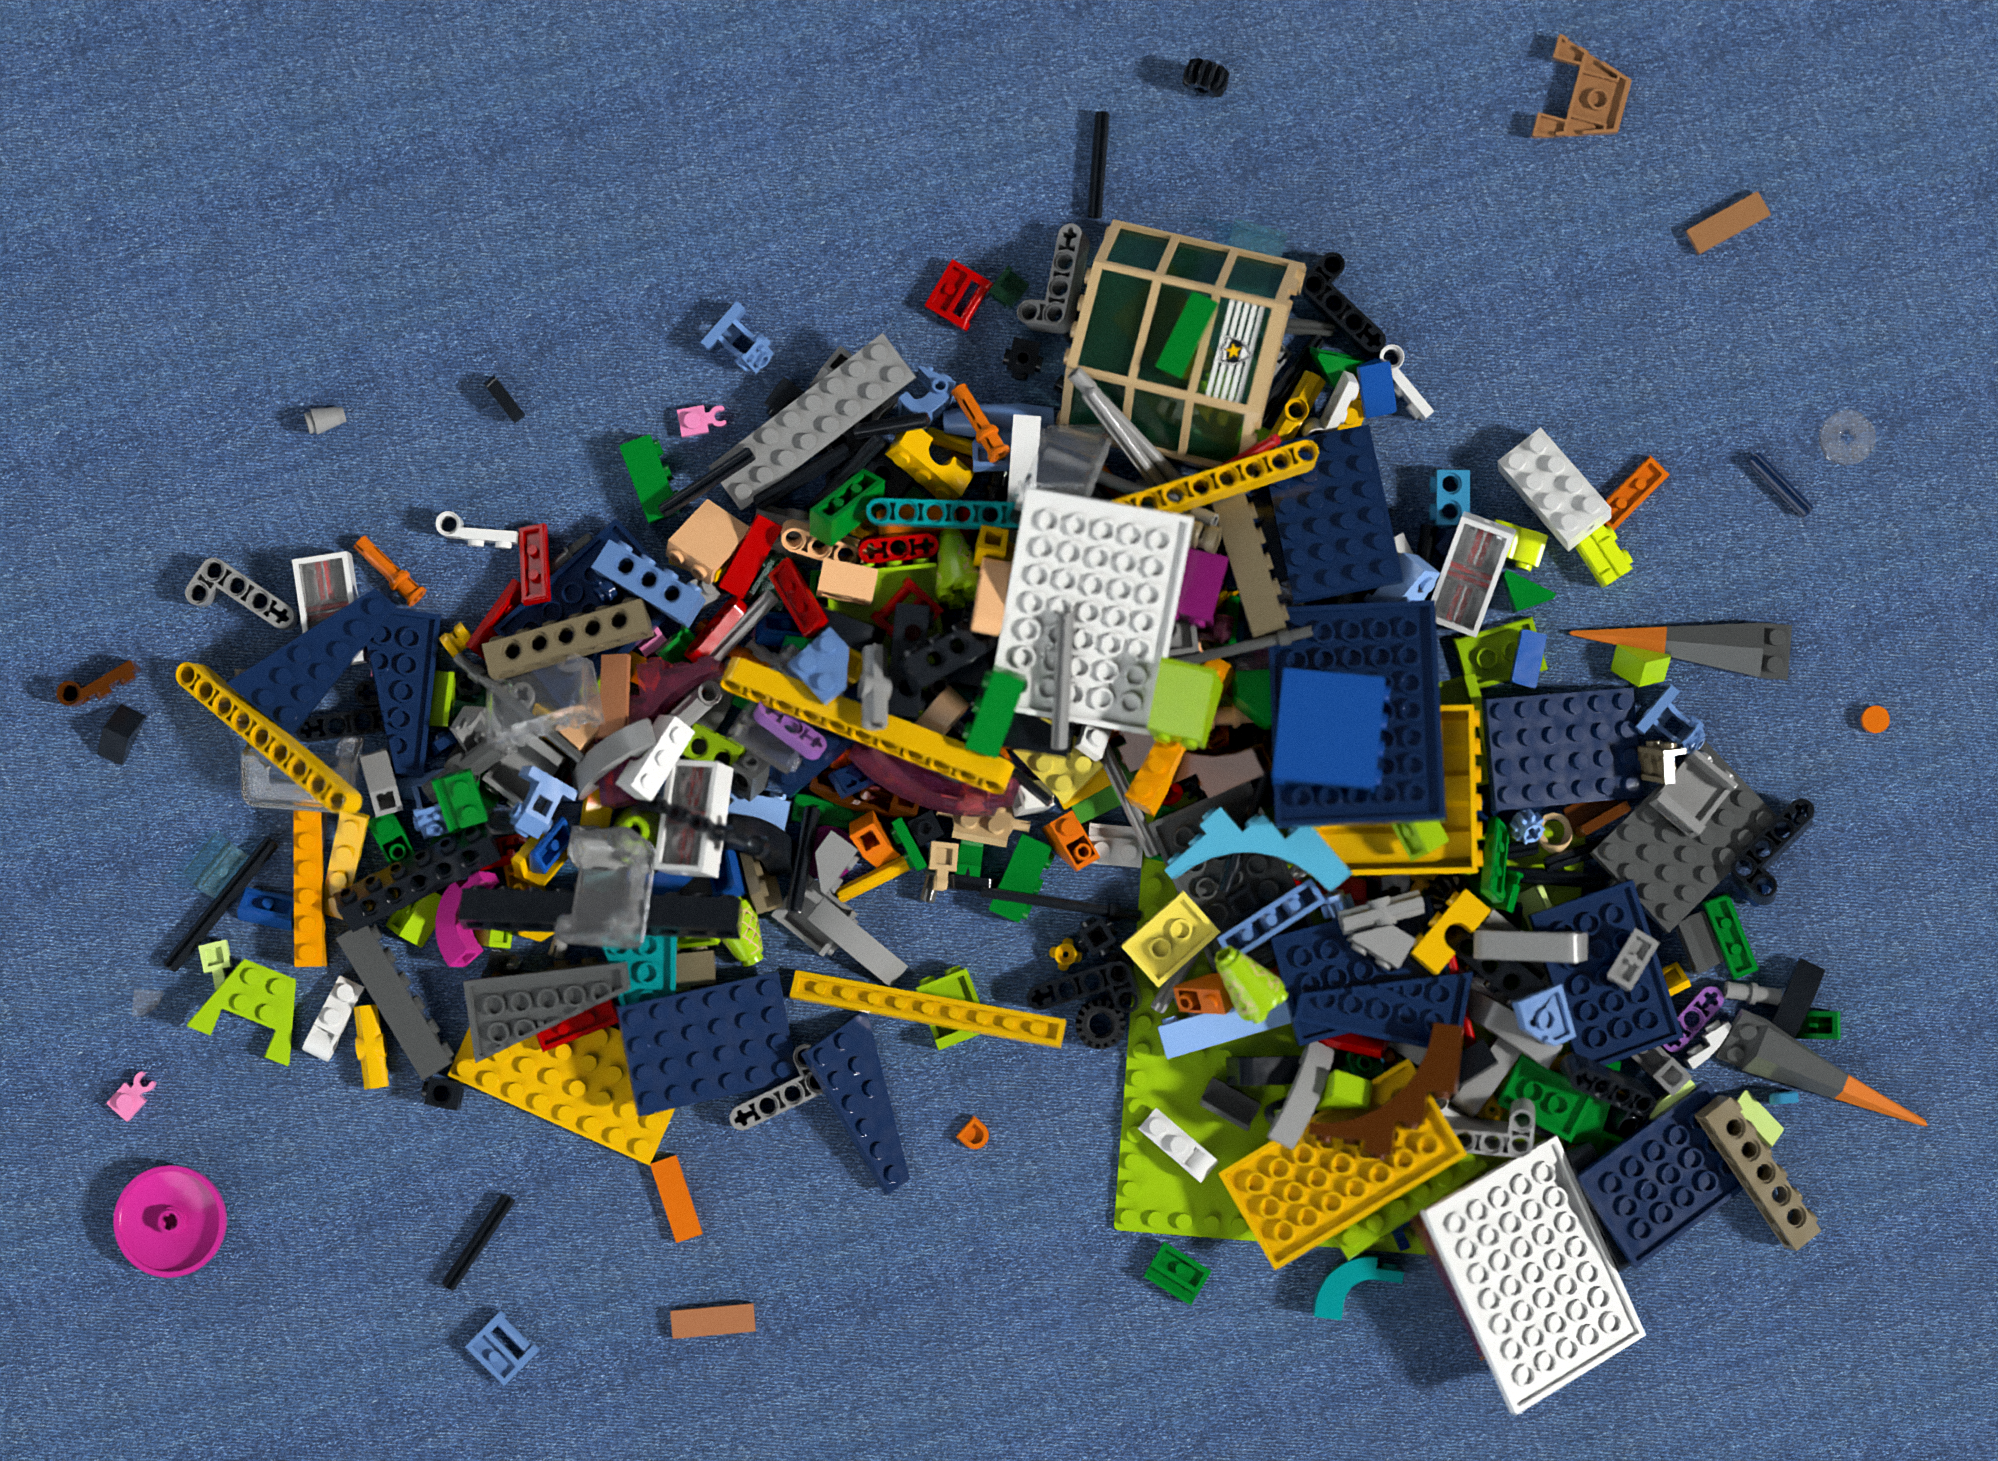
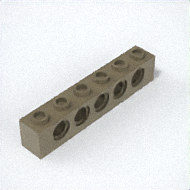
M631 597L621 601L622 604L613 607L611 605L599 606L595 609V612L589 614L575 613L570 615L568 620L561 622L557 620L547 621L542 624V627L537 629L523 628L515 632L516 635L492 637L488 643L482 644L489 676L494 681H500L653 637L654 632L647 605L642 599ZM620 617H626V624L623 627L616 628V620ZM595 624L600 625V630L597 634L588 635L591 626ZM567 632H573L572 640L568 643H562L563 635ZM540 640H547L546 647L541 651H536V644ZM515 647H520L519 655L516 658H509L510 651Z
M1718 1095L1694 1116L1783 1247L1794 1251L1799 1250L1821 1232L1816 1223L1818 1222L1817 1217L1810 1209H1806L1801 1201L1803 1197L1800 1192L1789 1184L1786 1179L1788 1177L1786 1171L1774 1162L1771 1157V1149L1759 1140L1756 1135V1127L1752 1122L1744 1118L1739 1102L1733 1097ZM1731 1120L1733 1126L1732 1130L1728 1133L1726 1126ZM1746 1143L1748 1146V1150L1746 1154L1743 1155L1742 1146ZM1761 1165L1763 1172L1758 1178L1757 1169ZM1775 1188H1777L1778 1195L1773 1200L1772 1192ZM1790 1210H1792L1793 1217L1791 1221L1788 1222L1787 1214Z

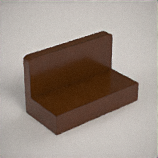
M1617 800L1574 803L1564 808L1562 812L1569 820L1576 838L1579 839L1632 809L1627 800L1621 803Z

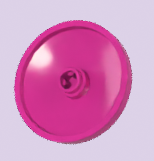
M179 1165L159 1166L141 1173L125 1187L115 1207L114 1233L122 1253L135 1267L153 1276L179 1277L200 1269L215 1256L226 1233V1207L216 1186L200 1172Z

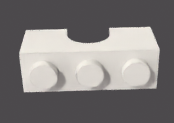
M659 714L652 725L657 744L651 747L640 759L636 761L630 760L616 782L618 786L635 799L653 800L695 733L676 716Z

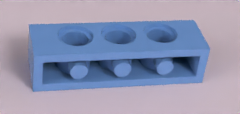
M609 539L591 568L598 575L607 578L613 584L638 599H642L648 605L689 629L706 602L705 598L700 594L702 589L689 581L686 585L678 581L679 576L668 568H665L663 571L655 567L656 562L648 556L642 554L641 557H638L631 553L633 548L623 541L619 540L616 544ZM628 562L633 563V569L629 573L621 572L624 564ZM650 576H655V584L651 587H645V580ZM679 590L680 593L676 600H667L669 592Z
M1310 878L1224 933L1217 940L1222 948L1232 946L1234 949L1245 954L1326 901Z

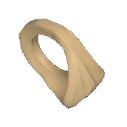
M1554 812L1544 815L1542 817L1544 821L1541 824L1544 826L1548 820H1558L1564 827V836L1561 838L1560 843L1553 844L1548 843V839L1543 833L1538 843L1551 854L1561 852L1568 847L1572 840L1573 831L1569 820L1564 815Z

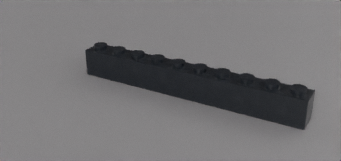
M474 885L470 888H462L459 921L463 929L741 939L743 906L741 898L730 894H723L720 897H709L703 893L681 896L675 892L653 895L647 891H640L637 894H625V892L619 890H612L609 893H598L591 889H584L581 892H570L563 888H557L553 891H542L535 887H529L526 890H515L508 886H501L498 889H487L484 886Z

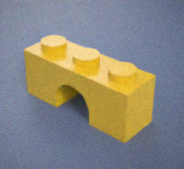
M923 429L897 433L885 455L912 476L917 483L931 492L938 500H957L963 495L975 474L955 456L942 465L935 463L929 454V446L933 438Z
M981 525L975 545L973 566L980 567L983 557L1011 562L1012 570L1016 544L1008 540L1009 530Z
M1464 889L1461 893L1455 891L1446 901V904L1449 906L1443 914L1437 912L1428 923L1431 927L1425 936L1419 933L1412 945L1413 950L1409 955L1434 976L1442 970L1455 954L1447 946L1444 939L1448 926L1458 925L1467 932L1472 933L1491 912L1485 904L1467 889Z

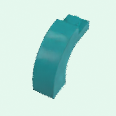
M1375 1255L1355 1256L1349 1261L1346 1259L1329 1270L1321 1280L1314 1296L1312 1315L1314 1317L1342 1321L1344 1300L1354 1285L1364 1280H1380L1403 1284L1404 1272L1397 1270L1398 1265L1391 1263H1381V1267H1377L1378 1257Z

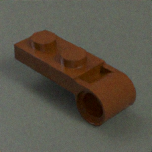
M128 660L85 687L77 682L64 681L58 686L56 696L60 703L71 707H79L95 698L102 700L113 693L111 689L119 684L125 686L136 679L135 674L141 670L135 661ZM74 686L78 694L75 700L69 701L66 697V692L70 687Z

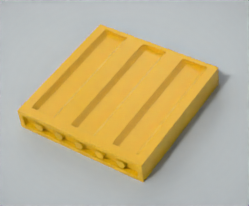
M1473 704L1440 705L1446 821H1441L1440 824L1449 841L1432 852L1411 861L1391 824L1314 827L1353 872L1352 875L1478 873V867L1483 866V851L1477 850V839H1482V822H1477L1476 811L1482 810L1481 794H1476V783H1481V766H1475V755H1480V738H1475V727H1480L1479 710H1474Z

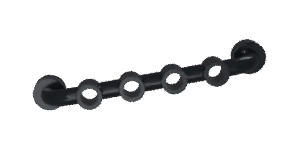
M658 792L652 801L636 799V804L640 809L657 814H666L672 821L690 824L693 830L701 833L708 832L717 840L725 843L732 842L744 847L747 854L751 857L762 859L770 851V842L767 838L760 835L747 837L739 834L731 826L722 823L716 824L707 816L690 813L686 807L678 804H669L665 798L660 797Z

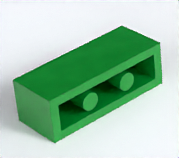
M648 434L619 445L648 523L653 525L681 514V511L678 510L671 516L664 517L658 508L659 504L678 493V490L672 491L669 481L674 479L668 464L663 466L659 457L664 454L659 440H653L652 436Z
M863 468L810 509V535L832 547L867 519L866 509L870 501L877 498H885V480ZM877 505L873 507L871 515L883 506Z
M995 664L991 672L986 670L981 684L982 687H985L982 698L976 697L971 711L976 713L972 723L967 722L963 731L962 738L966 739L965 748L997 759L1026 683V675Z
M1022 834L998 889L1038 895L1044 881L1039 878L1043 868L1049 870L1055 854L1050 853L1053 847ZM993 899L988 910L1019 923L1021 918L1027 919L1033 905Z

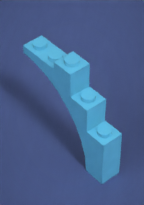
M1213 807L1202 816L1204 821L1200 824V827L1206 834L1202 836L1200 833L1188 843L1190 848L1183 854L1178 852L1167 861L1169 866L1165 869V872L1171 879H1176L1193 866L1214 857L1232 853H1261L1276 856L1296 864L1313 875L1329 891H1333L1353 874L1314 827L1290 828L1288 830L1290 836L1286 838L1267 815L1263 814L1259 817L1256 814L1244 824L1247 829L1243 831L1223 807L1218 809Z

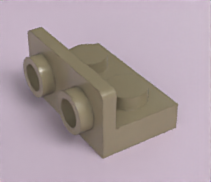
M1661 739L1646 740V745L1637 746L1638 760H1640L1641 780L1662 784L1675 783L1676 764L1674 762V755L1687 754V748L1678 747L1677 742H1662Z
M747 852L740 853L750 896L757 914L783 907L784 903L777 876H770L764 864L761 865L759 859L754 860Z

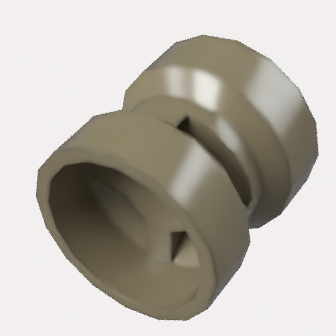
M1194 520L1188 548L1197 549L1199 547L1203 548L1205 552L1215 554L1220 543L1222 528L1215 525L1210 527L1204 526L1202 522Z

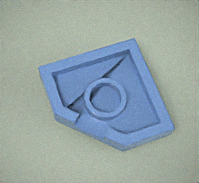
M829 627L788 663L794 673L825 706L847 688L849 647Z
M1553 984L1512 1002L1519 1029L1548 1046H1557L1576 1037L1562 984Z

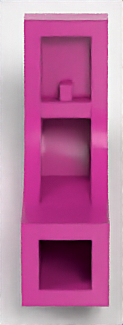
M478 871L471 874L467 881L458 880L450 884L439 902L435 921L436 939L440 952L449 967H466L484 951L476 939L473 930L463 929L460 924L462 888H470L474 885L492 889L500 882L495 873Z

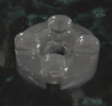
M1842 410L1835 413L1824 421L1819 432V444L1825 458L1843 466L1855 465L1864 460L1873 450L1876 442V432L1872 423L1863 414L1854 410ZM1845 430L1849 431V435L1854 436V440L1850 441L1849 445H1845V442L1841 441L1840 436L1844 435Z

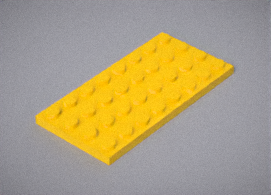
M469 1026L447 1075L649 1166L676 1109L644 1116L636 1115L621 1032L612 1026L605 1027L545 1052H542L538 1039L534 1035L475 1063Z
M1409 1058L1371 1081L1373 1085L1370 1109L1322 1110L1310 1118L1292 1150L1272 1140L1218 1173L1274 1270H1278L1468 1156L1430 1092L1426 1126L1419 1125L1418 1130L1401 1128L1402 1123H1398L1394 1156H1387L1386 1161L1370 1159V1154L1363 1152L1364 1141H1360V1146L1344 1145L1343 1139L1332 1138V1143L1317 1142L1315 1141V1136L1309 1135L1310 1123H1335L1355 1119L1375 1111L1393 1099L1409 1083L1417 1071Z

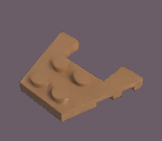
M1559 34L1552 60L1579 67L1566 118L1562 119L1538 112L1531 138L1617 134L1632 80L1604 61L1601 62L1589 54V51L1583 47H1578L1569 41V38Z

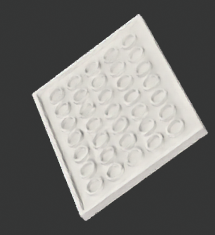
M1026 487L995 665L1026 675V683L1015 712L1052 718L1057 616L1059 612L1068 611L1074 614L1069 722L1151 736L1147 725L1161 657H1168L1194 516Z
M1558 1136L1546 1138L1534 1145L1528 1156L1514 1157L1420 1211L1511 1414H1518L1646 1336L1582 1190L1574 1177V1172Z

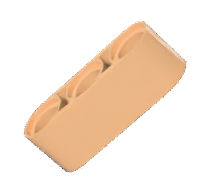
M983 557L978 577L971 631L999 636L1005 610L1011 562Z
M948 686L914 724L945 736L971 704L955 689Z

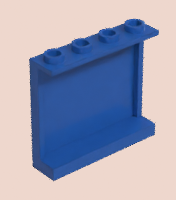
M1284 668L1272 777L1273 784L1284 785L1285 781L1364 788L1370 789V793H1375V785H1381L1382 768H1377L1378 757L1384 758L1385 741H1380L1381 730H1386L1388 717L1387 713H1382L1383 703H1389L1390 686H1385V677Z

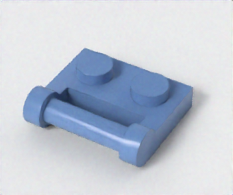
M500 1311L465 1348L505 1386L534 1357L540 1348L536 1344L532 1345L506 1319L507 1316ZM497 1326L525 1353L520 1359L492 1333Z

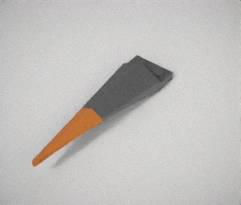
M1763 622L1576 630L1569 632L1571 636L1670 654L1671 658L1755 678L1788 680L1792 625Z
M1741 1009L1731 1024L1732 1027L1728 1035L1715 1051L1716 1058L1736 1065L1742 1071L1921 1126H1928L1926 1120L1847 1074L1767 1019Z

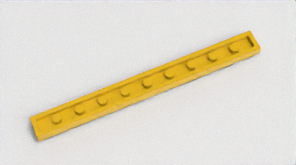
M795 970L790 998L794 1000L1059 1049L1062 1046L1066 1027V1019Z

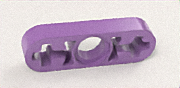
M762 701L754 709L753 717L757 723L805 758L816 760L826 749L827 743L825 738L800 719L764 706ZM784 725L791 726L796 733L788 732Z
M1711 986L1700 989L1677 1014L1680 1027L1688 1031L1689 1034L1686 1036L1685 1033H1682L1683 1038L1677 1040L1679 1042L1677 1046L1674 1044L1670 1046L1664 1044L1661 1045L1662 1048L1670 1052L1682 1050L1722 1006L1724 1001L1722 992L1718 988ZM1714 992L1716 994L1714 997L1716 1003L1715 1005L1707 1004L1703 1010L1708 1013L1704 1015L1699 1008L1694 1007V1004L1697 1002L1701 1006L1706 1001L1704 994H1712ZM1689 1011L1696 1012L1699 1017V1022L1694 1027H1688L1684 1022V1016Z

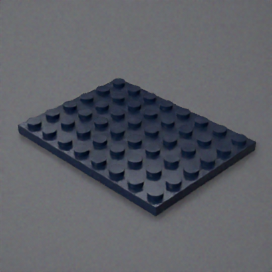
M1435 600L1286 607L1290 618L1285 621L1286 627L1292 630L1311 625L1313 636L1291 641L1292 644L1282 647L1280 644L1268 647L1273 767L1284 668L1385 677V686H1390L1389 703H1383L1382 713H1387L1388 717L1386 730H1381L1380 741H1385L1384 758L1378 757L1377 768H1382L1381 785H1375V793H1370V789L1290 781H1285L1284 785L1274 784L1276 828L1446 821Z

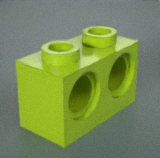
M694 723L692 730L695 733L682 754L685 755L684 760L718 762L719 755L722 752H726L730 756L731 761L728 766L731 767L733 763L746 753L747 748L701 723ZM698 739H702L706 743V750L701 755L696 753L694 749V743Z

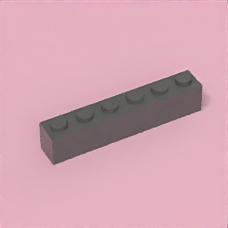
M375 923L369 924L355 932H352L350 929L337 937L336 940L422 1081L454 1062L452 1056L455 1055L447 1041L442 1043L437 1034L440 1032L437 1023L432 1017L428 1019L423 1009L426 1006L418 994L413 995L408 987L411 985L409 977L404 970L399 972L394 964L397 958L389 946L387 948L383 946L380 941L383 935Z

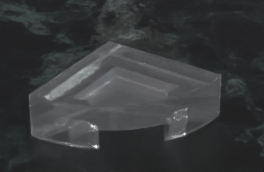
M134 989L132 1017L144 1016L152 1012L161 1002L164 991Z

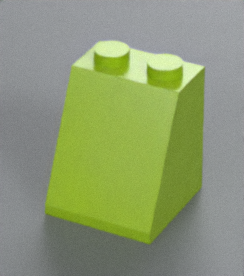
M1161 657L1147 729L1154 740L1161 743H1169L1170 740L1179 742L1180 746L1191 750H1196V747L1205 749L1223 688V684L1215 669Z

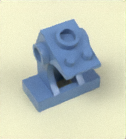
M736 301L702 339L701 344L711 353L720 343L736 357L734 362L746 372L748 369H751L754 373H757L769 363L770 357L774 354L768 347L771 342L760 332L756 336L753 335L739 322L745 315L746 309ZM741 334L753 343L752 347L744 354L733 346Z
M919 366L917 380L927 389L928 393L920 399H914L906 391L898 397L897 416L927 412L931 419V424L943 414V411L949 409L954 398L951 391L956 387V382L946 374L933 372L934 369L931 366H927V368Z
M1669 685L1637 721L1635 729L1639 735H1642L1652 727L1667 741L1677 742L1678 747L1687 748V754L1694 750H1699L1705 742L1704 724L1693 715L1689 718L1685 717L1674 707L1671 702L1680 691L1673 685ZM1671 716L1683 725V728L1676 736L1663 727Z
M533 765L522 766L518 776L527 780L530 787L523 803L517 802L512 811H508L511 819L509 823L515 826L514 830L520 835L527 838L531 835L538 839L541 834H546L551 828V818L560 799L563 801H575L579 791ZM538 796L547 799L541 814L532 809Z
M443 769L424 773L423 778L407 777L396 780L398 792L403 800L415 797L417 809L413 810V823L416 831L421 830L424 839L450 833L440 805L435 804V806L425 808L424 805L431 804L432 802L421 787V785Z

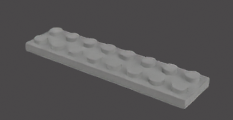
M882 333L708 467L710 470H713L744 448L748 447L751 449L756 459L721 482L740 510L743 511L754 502L753 497L793 473L917 377L885 334Z

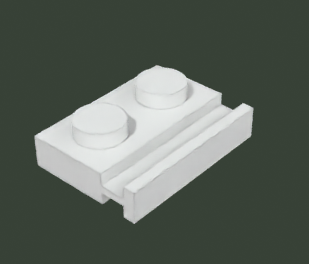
M1089 823L1088 837L1100 856L1099 859L1091 864L1141 868L1143 848L1133 827Z

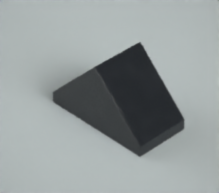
M121 704L103 727L97 754L120 765H124L147 716Z

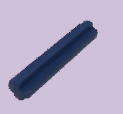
M1759 452L1754 453L1748 459L1747 463L1801 517H1806L1813 510V505Z

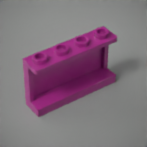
M1188 548L1174 622L1182 619L1189 621V625L1197 628H1205V625L1212 627L1214 622L1213 615L1224 575L1227 574L1230 565L1228 557Z

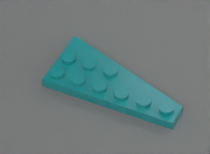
M599 934L608 963L627 961L631 989L618 995L621 1005L676 993L677 937Z

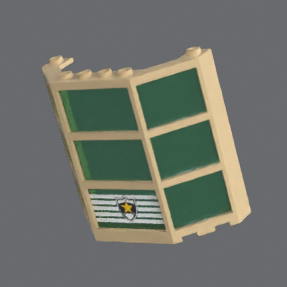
M1113 219L1111 225L1106 228L1104 240L1094 259L1092 268H1087L1084 279L1087 289L1085 295H1080L1077 310L1081 311L1078 322H1073L1070 337L1074 339L1071 348H1067L1064 355L1063 364L1067 366L1061 410L1056 420V427H1059L1058 431L1060 434L1121 449L1082 398L1083 393L1068 379L1070 372L1080 366L1097 384V387L1168 461L1210 470L1256 445L1259 441H1257L1258 434L1255 433V429L1260 430L1284 332L1293 304L1289 297L1290 295L1296 296L1301 293L1307 269L1305 263ZM1192 291L1218 302L1219 305L1182 379H1179L1156 368V364ZM1255 469L1246 470L1249 476H1254Z

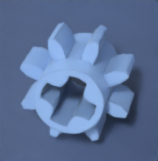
M1530 808L1527 811H1519L1513 816L1512 822L1509 823L1514 829L1511 831V835L1516 841L1521 839L1525 845L1528 842H1536L1542 836L1543 831H1545L1541 824L1544 819L1538 812L1533 813Z
M1342 889L1325 894L1323 897L1326 902L1320 905L1324 919L1331 918L1332 921L1338 920L1337 912L1355 907L1351 893L1345 895Z

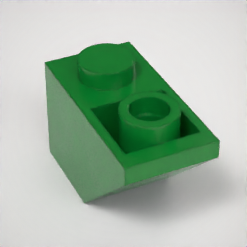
M1269 670L1236 671L1231 678L1234 706L1263 731H1269L1272 727Z
M397 812L375 817L368 821V826L389 865L416 853L409 833Z

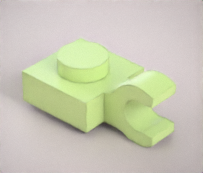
M228 940L198 946L203 972H212L215 990L227 978L225 969L233 967Z

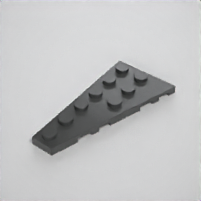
M627 961L475 978L463 981L475 1063L631 989Z

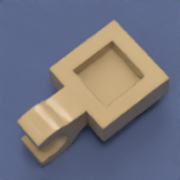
M936 841L929 843L927 870H935L933 890H947L948 872L957 871L959 844Z

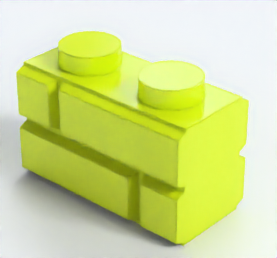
M1604 524L1575 546L1601 588L1606 587L1633 569L1630 565L1633 562L1631 556L1626 549H1619L1615 543V540L1618 539L1617 535L1609 525L1605 527Z

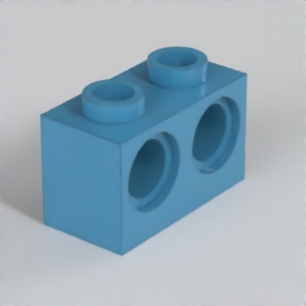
M1436 470L1434 477L1429 478V493H1434V504L1429 505V520H1434V526L1457 528L1463 512L1470 513V470ZM1450 478L1456 483L1455 491H1446L1442 486L1443 479ZM1449 505L1455 509L1456 516L1454 519H1447L1443 516V506Z

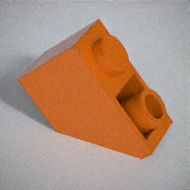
M873 810L849 823L850 838L864 859L876 868L901 856V852Z
M1073 810L1041 828L1055 853L1076 872L1100 858Z
M1210 973L1173 987L1179 1012L1226 1015L1234 1007L1219 973Z

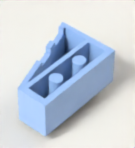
M1402 553L1399 556V561L1404 579L1403 583L1379 587L1373 595L1368 593L1363 600L1366 603L1425 600L1428 593L1435 587L1440 572L1419 555Z

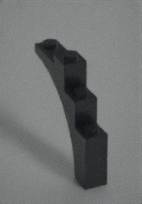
M971 601L970 607L965 608L963 619L965 624L972 622L971 615H973L975 601ZM972 631L974 639L980 641V633ZM987 652L945 675L947 676L946 681L949 684L978 688V692H973L971 709L976 697L982 698L985 687H982L981 684L986 670L992 671V665ZM1014 712L1002 747L1008 750L1070 760L1075 732L1072 729H1068V745L1066 749H1053L1051 747L1052 724L1034 715Z

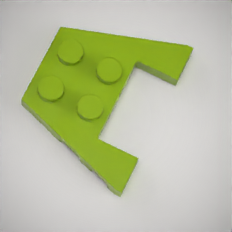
M243 958L212 996L206 1000L198 1012L191 1017L186 1026L211 1036L221 1010H227L274 1029L264 1057L288 1066L290 1063L296 979Z

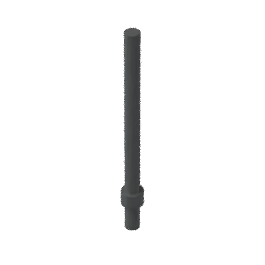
M1311 625L1292 630L1285 628L1277 630L1276 634L1171 659L1199 664L1278 644L1281 647L1292 644L1291 641L1311 637L1313 633Z
M460 652L453 658V662L466 671L468 677L473 682L483 685L576 763L580 764L585 755L581 751L576 749L570 742L490 678L483 667L479 664H473Z

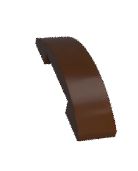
M830 767L824 769L810 783L809 789L835 804L862 813H868L873 810L876 816L890 818H915L923 792L896 785L895 791L872 785L841 799L827 777L831 772L837 770Z

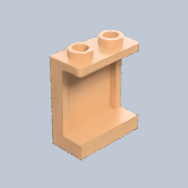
M706 499L668 540L666 556L675 565H680L689 571L696 579L710 585L714 580L715 572L739 547L749 526L709 499Z

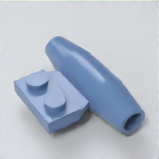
M1023 403L978 404L989 423L997 426L999 429L998 435L1010 449L1013 414L1041 416L1040 432L1054 430L1053 407ZM961 408L943 411L944 433L975 437L976 432ZM975 437L972 442L973 472L1009 471L1011 451L1003 459L990 463L987 459L988 454L982 444L977 443Z

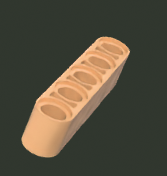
M795 519L787 520L782 524L783 528L780 531L782 545L791 552L822 562L825 558L856 565L866 564L860 558L857 550L860 541L858 539L844 536L832 547L825 544L821 548H816L812 544L818 539L810 535V524ZM791 531L800 533V536L794 540L786 537ZM868 544V548L863 549V551L868 553V556H872L874 550L881 549L883 555H887L885 548H874L873 544ZM843 548L852 550L848 556H841L838 552ZM901 560L902 566L909 565L908 560ZM885 562L874 563L875 569L886 568Z

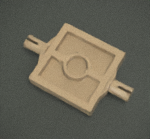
M961 788L959 801L955 804V807L938 804L936 816L953 818L952 838L1005 848L1012 829L1029 833L1031 821L1014 819L1009 796Z

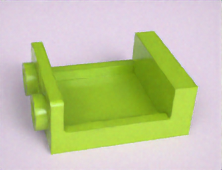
M960 965L945 970L946 976L935 980L934 975L919 980L920 986L915 988L916 992L980 1004L967 968L961 970ZM929 1025L938 1050L980 1035L978 1033Z

